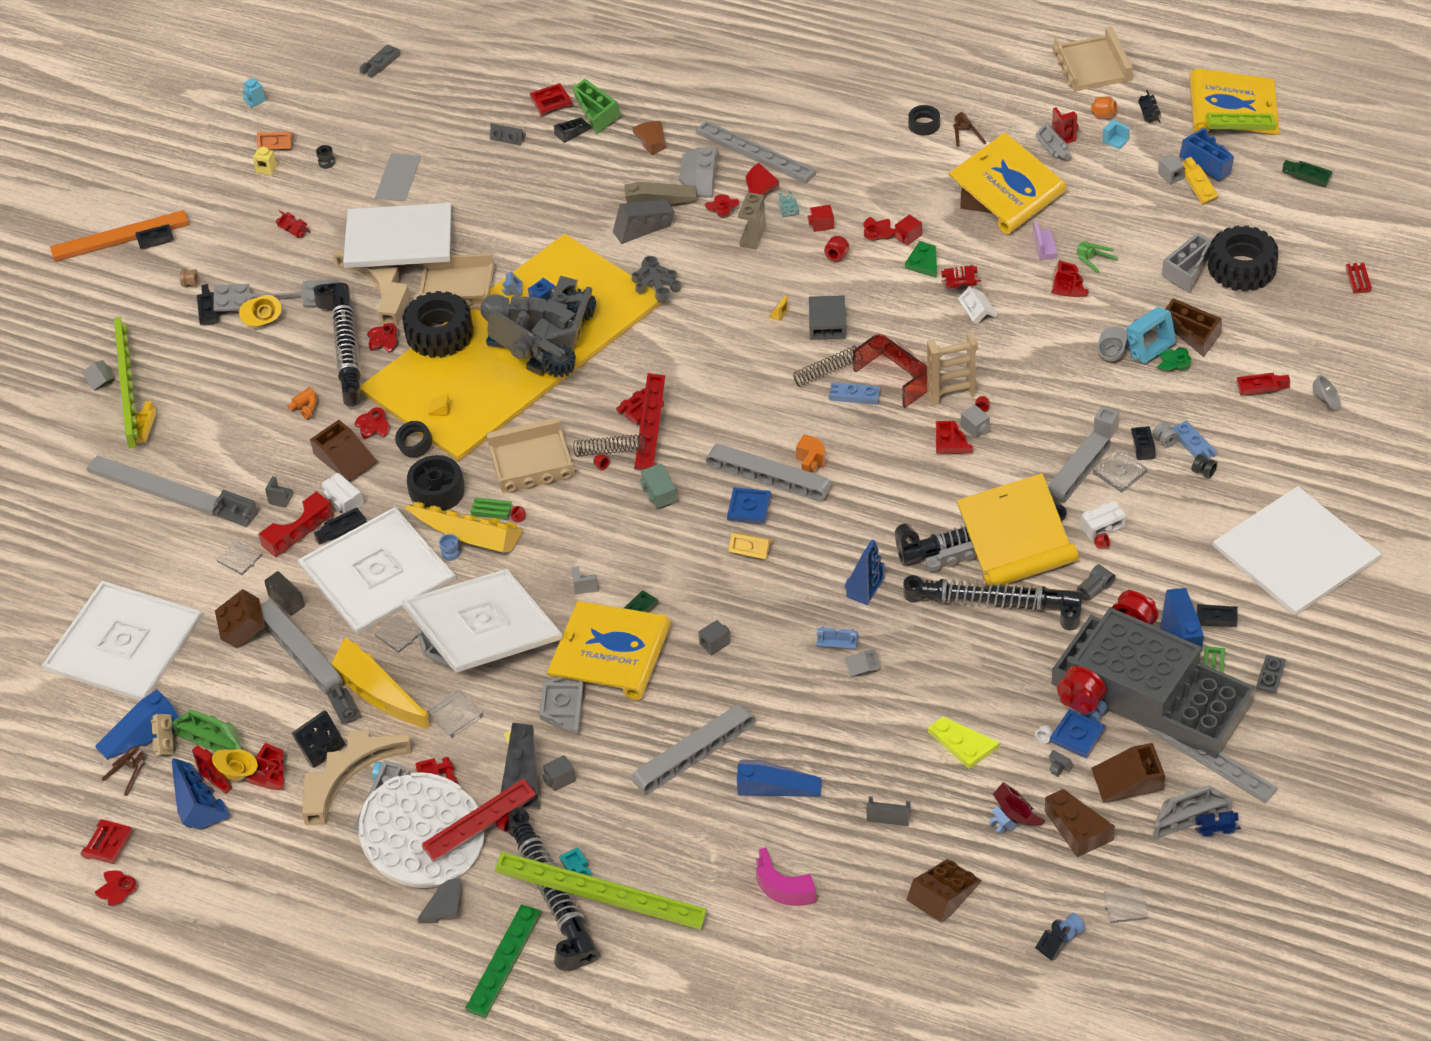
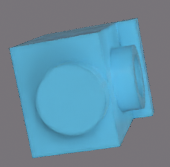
M255 78L243 83V100L251 108L266 101L263 86Z

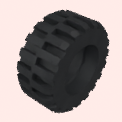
M1239 225L1233 228L1228 227L1224 229V232L1220 231L1211 241L1208 257L1209 273L1218 284L1221 283L1223 287L1232 288L1234 291L1242 290L1244 292L1250 289L1252 291L1257 290L1258 287L1262 288L1271 282L1276 274L1279 254L1278 245L1271 235L1268 236L1266 231H1260L1257 227L1251 228L1248 225H1244V227ZM1244 256L1252 258V260H1239L1234 257Z
M436 291L435 293L427 292L426 295L418 296L416 300L413 299L409 303V306L407 305L402 316L407 344L412 350L417 353L419 352L423 356L429 355L431 358L439 356L441 358L448 354L453 355L455 351L459 352L462 350L463 346L468 344L473 335V323L469 305H467L463 298L456 294L452 295L448 291L445 293L441 291ZM435 322H448L442 326H428Z

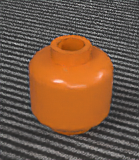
M1111 96L1097 97L1094 103L1091 104V112L1094 113L1097 119L1112 118L1117 113V102Z

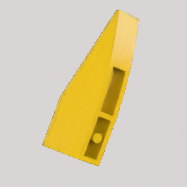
M421 502L405 505V509L418 519L444 534H453L458 540L500 552H511L523 533V528L517 527V524L513 522L502 523L500 519L477 518L470 514H458L454 510L444 511L441 510V507L437 506L425 507V504Z
M347 637L343 639L331 663L332 667L339 673L343 683L360 698L377 709L407 723L426 729L430 727L427 711L424 708H420L374 661L368 652L362 651L356 642L350 641Z

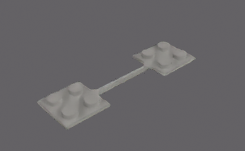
M338 279L303 281V290L297 293L257 295L250 293V284L214 285V311L240 310L244 302L263 295H271L276 298L302 297L303 307L316 306L314 288L321 284L338 283Z

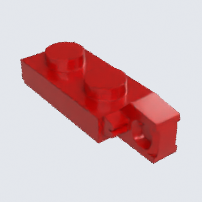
M1274 372L1241 376L1237 378L1236 383L1241 396L1290 388L1289 375H1274Z

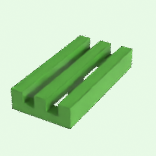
M475 497L472 505L473 509L470 512L471 515L508 520L512 501Z
M1205 646L1203 664L1208 666V652H1212L1211 668L1215 669L1216 653L1218 652L1220 653L1219 671L1224 672L1225 648Z

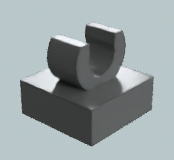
M1052 750L1049 755L1052 763L1049 768L1051 774L1059 777L1062 770L1070 773L1074 766L1071 759L1055 750Z

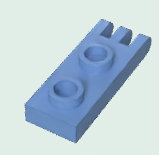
M833 382L831 383L828 398L831 401L878 405L880 386Z
M1187 420L1171 428L1179 434L1178 441L1194 458L1198 454L1204 455L1206 459L1217 455L1216 450Z

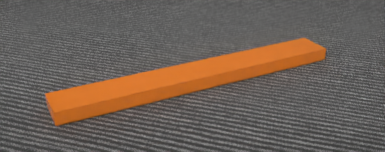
M185 210L56 244L50 246L54 262L136 240V232L169 224L170 229L173 230L187 226L189 222Z

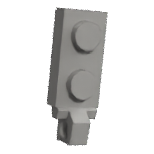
M1046 122L1035 136L1056 158L1061 157L1068 162L1072 156L1066 150L1068 148L1067 143Z
M970 541L941 550L938 555L926 558L925 563L929 572L938 571L945 566H954L965 560H973L977 556Z

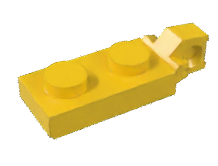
M1192 157L1185 159L1182 163L1185 168L1184 177L1200 203L1203 205L1217 199L1219 195L1199 164L1196 165Z
M145 401L142 411L137 412L135 415L138 425L135 429L137 428L139 435L136 444L146 443L154 422L156 407L152 401Z

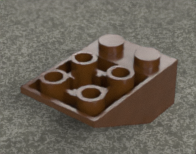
M339 419L310 439L313 454L333 471L340 473L349 482L377 463V460L355 433Z
M1153 743L1133 746L1091 768L1103 802L1164 790L1165 773Z
M946 859L913 879L906 900L939 922H942L960 907L982 880L977 878L972 872L958 866L956 862Z

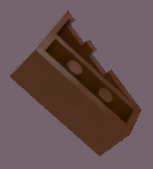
M1172 298L1165 310L1171 312L1175 334L1202 357H1205L1222 332V318Z
M1065 789L1045 797L1044 812L1077 857L1114 841L1115 826Z

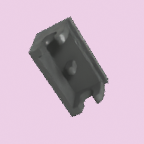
M224 489L214 503V506L218 507L214 512L215 516L244 527H248L258 514L254 500Z
M869 796V803H867L866 807L867 821L908 826L911 801L906 800V805L873 802V796Z

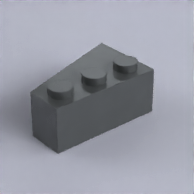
M666 199L622 203L619 205L613 233L619 242L624 244L671 226L675 211Z

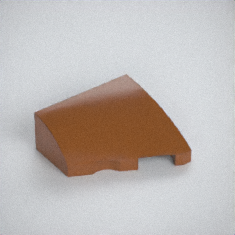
M650 121L633 127V133L643 142V147L651 155L666 149L664 132L660 121Z

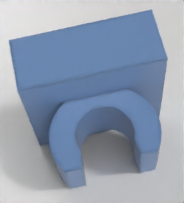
M512 271L507 273L506 281L502 283L505 287L502 289V292L505 295L511 293L515 296L521 295L522 281Z
M998 805L992 810L996 817L990 819L989 824L993 827L997 823L1000 824L995 830L997 833L1002 834L1006 827L1013 831L1018 826L1013 819L1006 816Z

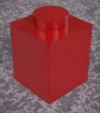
M831 205L810 207V215H807L809 226L812 225L813 232L834 229V215Z
M910 214L895 224V238L907 246L922 236V222Z

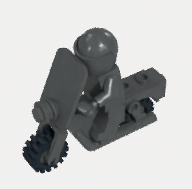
M560 276L557 286L552 288V299H548V301L539 297L513 296L509 304V298L499 294H491L483 299L480 311L483 318L488 321V335L511 350V354L515 358L528 360L534 354L535 359L542 363V368H544L545 372H548V375L554 374V377L560 375V378H562L564 374L569 376V373L573 372L576 355L572 350L576 347L585 319L588 321L595 313L596 300L595 296H592V288L586 287L583 292H581V289L576 291L578 280Z

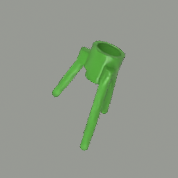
M1082 241L1077 247V254L1080 255L1079 259L1084 261L1096 273L1100 271L1087 258H1092L1094 254H1098L1115 261L1118 260L1115 256L1096 250L1113 252V248L1091 244L1086 241Z

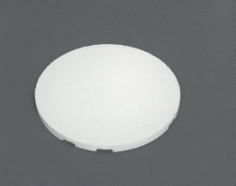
M411 773L410 775L393 777L373 791L363 805L358 826L362 850L375 869L392 881L416 888L438 887L447 880L460 878L473 866L483 845L484 831L434 863L421 845L429 838L478 808V805L471 796L461 789L460 785L439 775Z

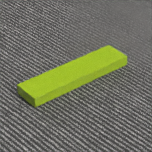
M1207 113L1205 117L1209 129L1275 130L1276 128L1273 114Z

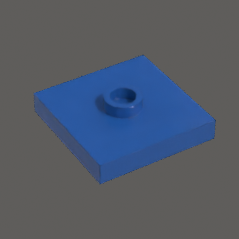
M733 487L727 520L765 524L771 491Z
M1069 709L1051 735L1050 742L1087 758L1104 733L1106 725Z

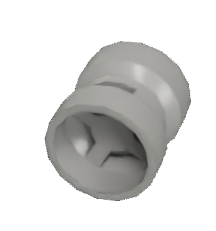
M1165 421L1156 425L1153 430V436L1161 440V444L1166 448L1173 446L1179 439V434L1171 429V426Z

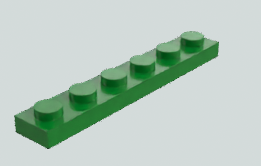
M523 904L520 905L465 1007L466 1012L487 1018L540 919L541 910Z

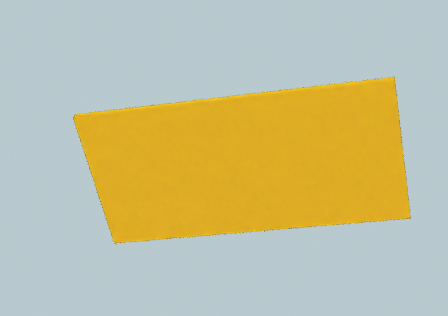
M565 233L513 271L522 281V294L518 297H529L528 288L543 277L555 286H557L560 276L578 280L576 291L581 289V292H583L586 287L592 288V296H595L596 300L595 313L588 321L585 319L576 347L572 350L576 355L573 372L662 304L655 298L656 291L646 286L645 293H637L635 291L636 283L631 280L632 275ZM505 277L490 289L489 295L499 294L507 297L510 304L511 297L515 295L513 293L505 295L502 292V289L505 288L502 285L506 281ZM480 309L470 310L473 335L468 344L463 346L464 348L459 352L455 351V354H448L441 358L439 356L431 358L429 355H420L419 352L417 353L410 348L360 385V392L403 423L409 421L423 422L431 432L432 443L458 462L487 440L486 433L500 430L568 377L565 374L562 378H560V375L554 377V374L550 376L548 372H544L540 376L527 370L526 363L530 359L515 358L511 354V350L488 335V321L483 318ZM448 393L450 400L448 414L429 415L431 399Z

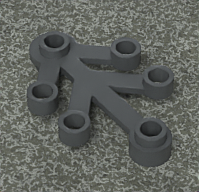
M646 256L642 261V267L637 272L632 273L631 280L636 283L635 291L637 293H645L646 286L653 281L656 288L655 298L660 303L667 302L670 296V290L663 287L661 281L670 285L672 291H679L681 288V282L676 280L677 272L659 265L658 259L654 256ZM649 271L650 274L642 280V275ZM657 271L666 274V276L657 273Z

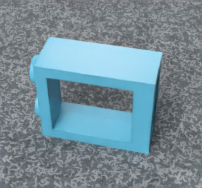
M1156 307L1126 327L1131 356L1142 363L1148 362L1176 343L1171 312L1160 307ZM1156 326L1158 339L1145 347L1143 334Z

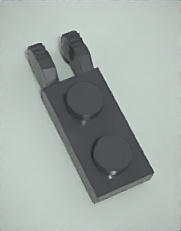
M387 44L370 60L361 65L360 73L365 74L367 72L368 77L373 78L400 56V50Z

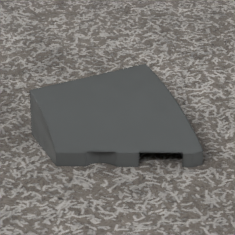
M460 878L447 880L439 886L419 915L418 923H438V919L458 918L462 895Z

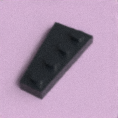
M512 723L500 793L524 778L536 793V796L521 807L540 809L534 726Z

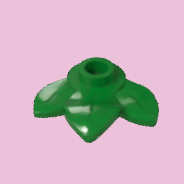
M1178 347L1176 350H1164L1160 353L1163 361L1157 368L1167 371L1175 368L1178 370L1188 369L1191 364V357L1188 355L1189 351L1183 347Z

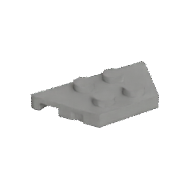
M561 677L543 682L539 712L540 719L570 733L579 735L584 682Z

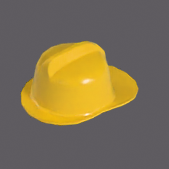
M263 295L248 300L240 307V319L247 326L252 327L270 323L281 314V303L276 297L271 295Z
M222 749L217 750L212 756L215 767L232 781H240L246 776L252 775L258 766L255 757L245 750Z

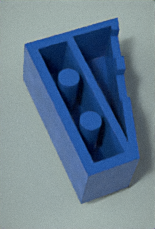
M1205 127L1182 141L1180 158L1185 160L1192 157L1196 165L1199 164L1204 172L1218 180L1231 174L1234 156L1223 145L1219 146L1216 143V138L1214 136L1210 137L1207 134Z

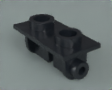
M1146 90L1147 95L1141 96L1138 100L1144 120L1151 123L1157 119L1160 123L1159 115H1161L1158 106H1155L1157 104L1154 94L1150 95L1149 91Z

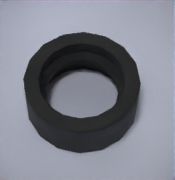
M930 105L914 107L908 114L909 129L911 132L921 136L934 134L940 127V112ZM919 118L932 119L931 122L927 123L917 122L916 120Z
M409 421L398 429L395 441L399 450L405 456L412 458L424 455L430 449L433 438L423 422ZM415 432H422L424 434L418 444L414 446L404 445L406 438L410 434Z

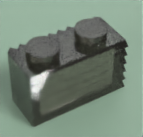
M279 571L265 579L268 597L280 605L284 611H287L289 616L294 615L305 607L302 591Z

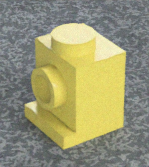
M261 147L257 149L253 156L256 173L273 174L278 165V162L275 160L274 151Z

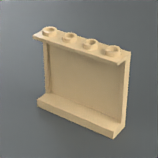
M1112 26L1106 27L1105 36L1060 44L1057 37L1054 38L1052 51L1057 55V61L1062 66L1063 75H1066L1067 83L1071 85L1074 92L1132 81L1133 67Z
M491 253L450 256V262L423 263L424 270L419 294L414 295V300L420 295H426L427 292L435 293L436 291H441L445 293L448 291L452 295L456 294L463 298L467 305H469L470 310L480 309L483 299L489 296L494 272Z
M559 417L486 433L502 493L575 477L574 464L570 459Z

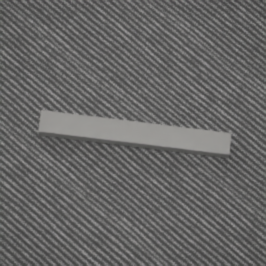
M707 120L696 129L697 135L805 184L816 175L815 169Z
M98 455L87 467L89 473L212 516L218 508L214 506L218 498L216 496Z
M1137 723L1265 804L1278 789L1221 752L1216 759L1162 732Z

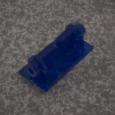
M1218 812L1219 820L1215 821L1214 813L1199 814V817H1195L1196 826L1199 825V827H1195V830L1202 836L1214 835V832L1222 831L1224 834L1234 833L1235 830L1241 829L1235 823V821H1239L1238 812Z

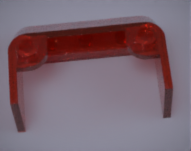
M877 334L853 350L854 372H858L883 354L914 377L902 386V406L904 408L927 393V362L899 342L887 336Z

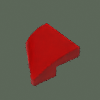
M760 163L754 165L745 177L748 193L764 195V199L766 198V192L779 186V180Z
M1062 260L1058 261L1054 269L1051 293L1068 297H1085L1088 295L1089 290L1084 289L1082 285L1084 280L1079 275V270L1075 264Z
M264 743L256 756L257 769L252 775L246 777V782L263 788L282 790L284 787L283 749Z

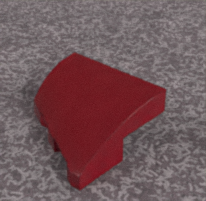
M1005 782L993 793V796L1007 817L1029 825H1043L1045 822L1042 817L1032 812L1034 808L1024 797Z

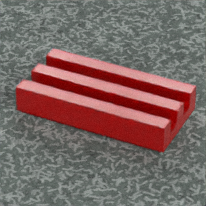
M1364 262L1360 263V265L1353 263V266L1346 264V272L1353 293L1371 292L1372 286ZM1352 271H1355L1357 282L1360 287L1358 289Z

